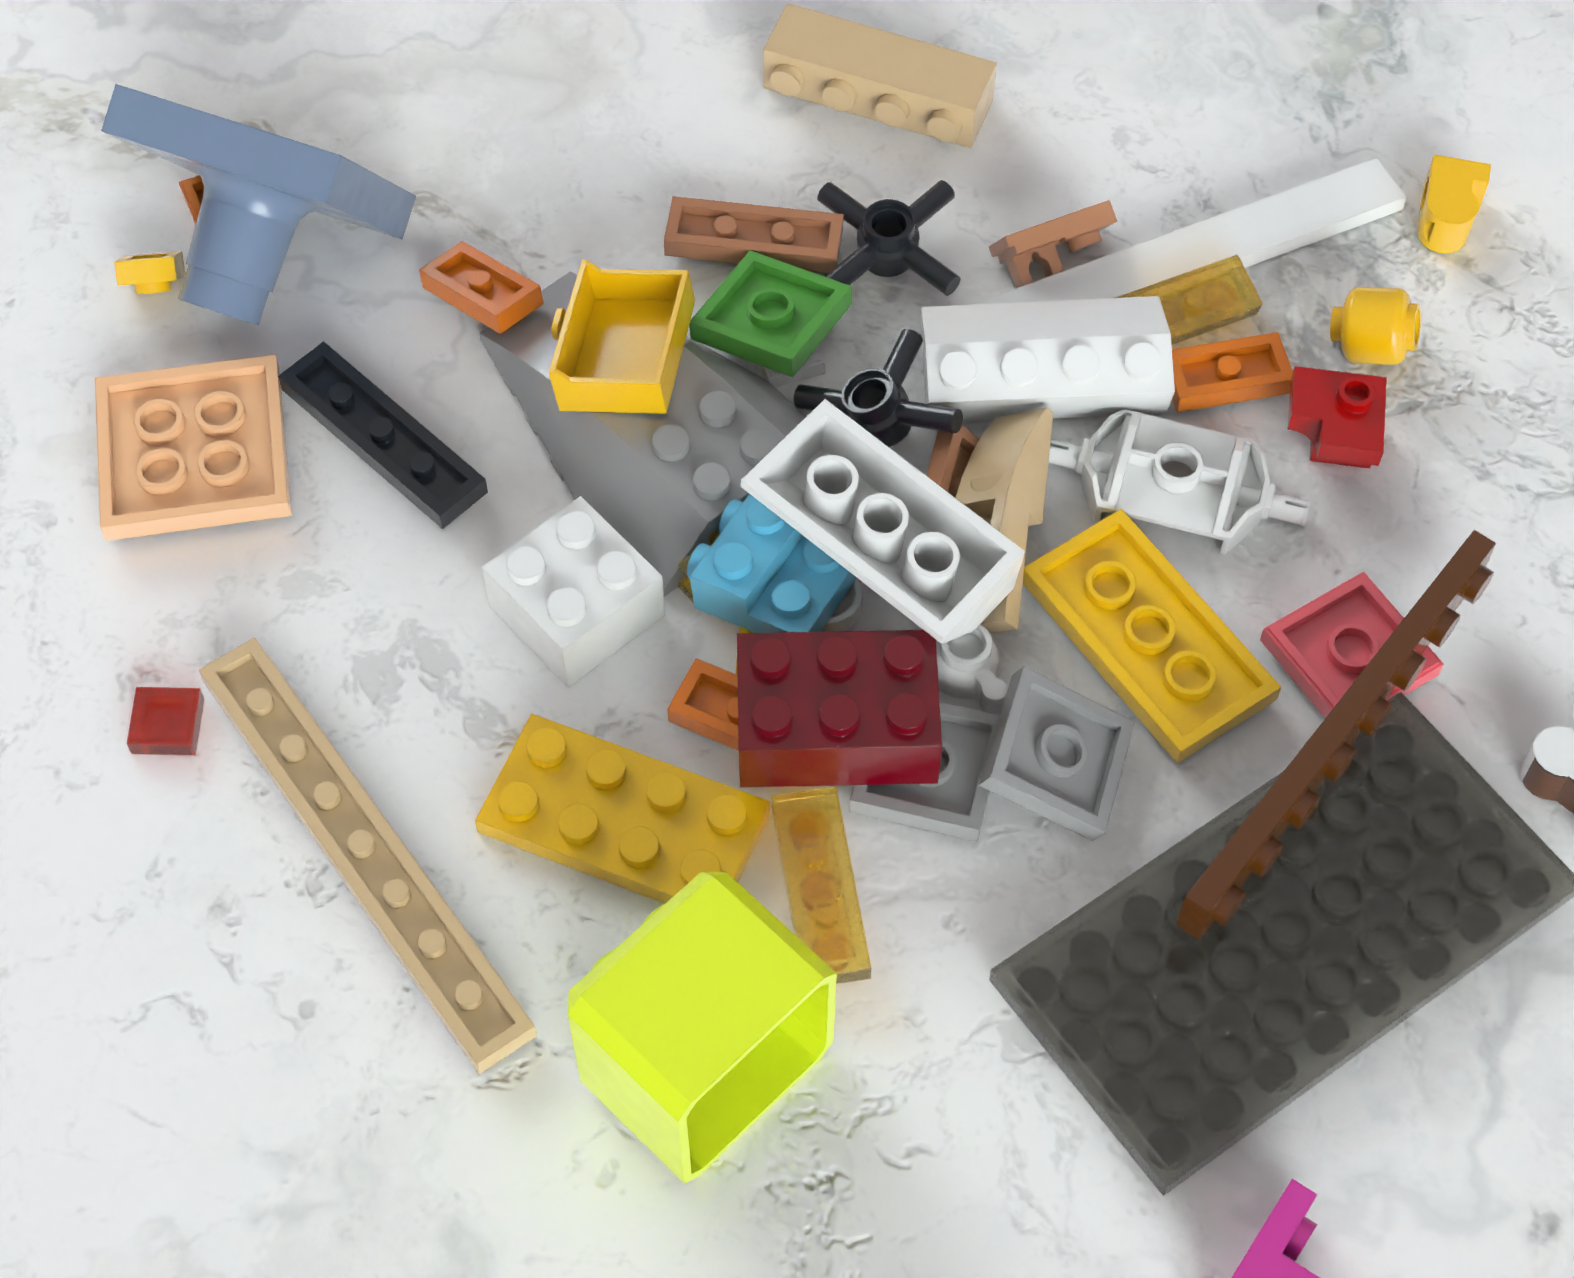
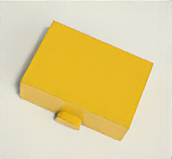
M581 260L567 311L565 308H557L551 327L552 338L558 339L548 373L559 411L667 414L695 304L689 270L601 269L588 260Z

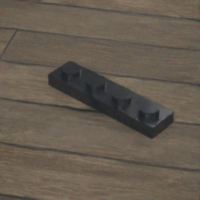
M324 341L278 376L282 391L440 528L444 529L488 493L486 479Z

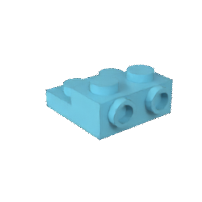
M751 494L748 495L744 502L733 499L728 503L720 520L719 530L721 534L712 546L704 543L699 544L693 551L687 566V576L691 582L694 608L754 633L821 632L857 579V577Z

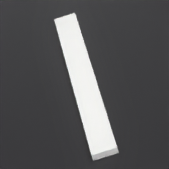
M1375 157L974 304L1159 296L1160 299L1401 211L1404 208L1407 196L1379 158Z

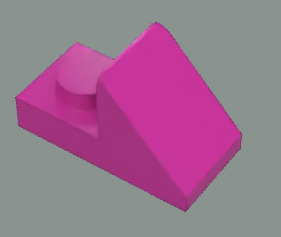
M1291 1179L1231 1278H1320L1295 1262L1318 1225L1305 1217L1318 1194Z

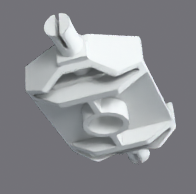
M1123 409L1110 415L1091 439L1084 437L1082 446L1051 439L1049 463L1075 469L1076 473L1081 474L1080 481L1093 523L1100 522L1102 511L1115 513L1122 509L1130 518L1223 540L1220 550L1222 555H1227L1259 525L1261 519L1267 520L1270 517L1298 524L1302 527L1305 525L1310 501L1274 493L1276 484L1270 483L1265 454L1255 440ZM1170 461L1182 462L1188 465L1193 473L1183 478L1173 477L1163 470L1162 465Z

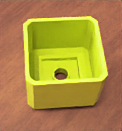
M700 872L666 904L656 908L645 919L643 924L616 949L600 958L590 972L569 990L568 1020L580 1081L685 1184L702 1174L822 1059L834 1041L837 973L727 872Z

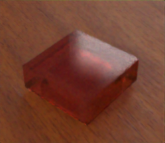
M136 687L126 743L131 754L196 755L204 706V696L201 689Z

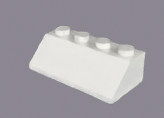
M1159 296L921 307L925 402L931 405L961 409L963 423L992 422L996 417L1048 407L1053 412V419L1104 417L1123 409L1147 415L1166 414L1175 393L1171 333Z
M826 399L741 479L740 487L941 644L974 631L1014 589L1025 551Z

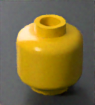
M1355 287L1347 295L1343 307H1333L1330 322L1331 341L1341 342L1343 355L1349 362L1355 364L1398 365L1403 362L1408 351H1416L1418 348L1421 328L1420 304L1411 303L1409 294L1400 288Z

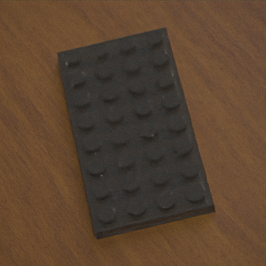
M1402 692L1387 700L1392 703V707L1377 731L1371 737L1361 731L1351 744L1352 747L1357 749V752L1342 776L1335 783L1325 778L1315 790V793L1320 795L1321 798L1304 825L1298 830L1289 824L1277 839L1284 846L1263 877H1259L1252 872L1245 880L1240 889L1246 892V896L1225 926H1221L1214 921L1200 940H1198L1176 924L1186 894L1283 772L999 963L990 971L989 981L1163 1196L1574 897V873Z

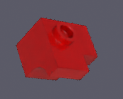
M1299 366L1294 367L1290 381L1287 430L1299 432L1310 439L1309 461L1369 469L1371 465L1379 466L1384 452L1387 377Z

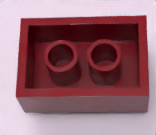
M926 631L737 633L740 788L938 783L942 753L937 651L936 639Z

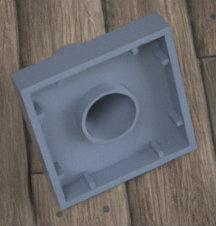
M115 84L101 129L106 134L201 176L204 185L203 199L186 260L188 268L178 299L255 325L260 324L269 292L273 293L295 229L300 220L307 214L318 212L403 240L416 199V195L342 155Z

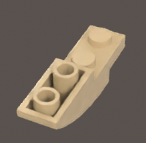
M1048 407L996 417L984 431L975 446L962 475L956 495L958 501L1023 549L1025 554L1028 526L1043 524L1053 412ZM1025 555L1014 589L981 623L990 634L1018 630Z

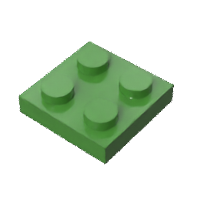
M750 250L690 320L691 340L794 377L852 305V287Z

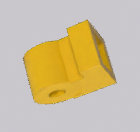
M1433 155L1422 189L1417 228L1418 238L1425 247L1437 253L1450 254L1459 251L1465 246L1473 221L1478 214L1489 184L1491 164Z

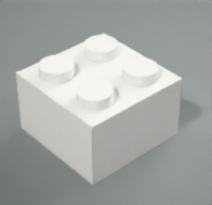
M581 496L482 566L489 607L568 688L665 616L662 575Z

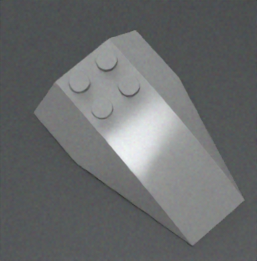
M570 271L541 291L544 302L542 306L501 334L487 327L479 333L480 340L513 397L516 396L525 411L527 422L536 436L539 435L550 454L553 467L562 481L565 480L574 496V500L581 496L662 575L665 597L689 579L687 576V566L693 551L701 543L710 546L709 536L719 529L721 516L728 503L733 499L744 502L748 497L749 493L740 487L741 479L807 416L766 379L703 344L691 340L688 336H686L667 414L559 411L548 373L558 339L552 338L551 327L556 309L565 308L567 311L577 274Z

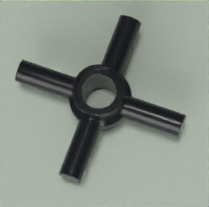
M940 180L910 206L898 200L884 199L866 208L832 182L826 183L820 189L817 200L832 212L844 214V221L858 230V249L824 277L851 285L867 271L881 277H894L911 269L944 295H951L959 286L961 278L919 247L920 234L918 228L955 198L953 188L946 181Z
M903 329L883 370L879 368L862 370L849 378L842 390L800 384L795 389L793 397L794 405L797 408L814 410L826 399L888 447L902 441L908 435L912 426L958 433L963 423L961 409L909 401L902 384L923 342L922 336L911 329Z

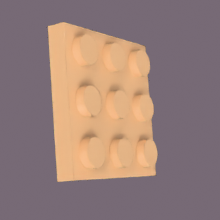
M276 354L95 378L100 529L106 541L292 516L282 388L278 378L280 367Z

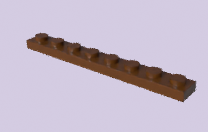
M1476 530L1472 531L1186 894L1176 924L1177 926L1200 940L1214 921L1221 926H1225L1246 896V892L1240 889L1245 880L1252 872L1259 877H1263L1284 846L1282 842L1277 840L1289 824L1298 830L1304 825L1321 798L1320 795L1315 793V790L1325 778L1335 783L1342 776L1357 752V749L1351 746L1357 736L1362 731L1371 737L1377 731L1392 707V703L1386 700L1396 686L1405 692L1411 687L1426 664L1427 659L1421 656L1427 646L1433 643L1440 648L1460 620L1461 615L1455 612V610L1465 599L1474 604L1485 591L1494 575V572L1487 568L1486 565L1496 542Z

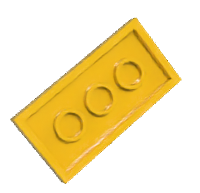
M1122 509L1024 567L1023 585L1177 764L1278 699L1281 690L1279 683Z
M531 713L478 813L475 824L478 833L666 904L700 872H727L734 880L739 882L770 815V801Z

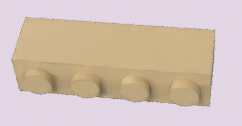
M787 3L763 48V88L779 92L785 96H793L828 106L837 111H845L876 120L888 126L900 127L931 136L943 142H951L972 148L993 102L997 62Z

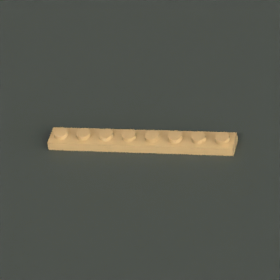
M256 638L250 639L199 669L202 680L477 1073L481 1074L537 1037L533 1022Z

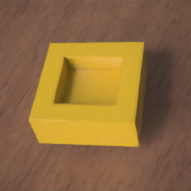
M182 251L128 255L114 262L117 286L134 284L136 294L170 291V281H177L185 275Z

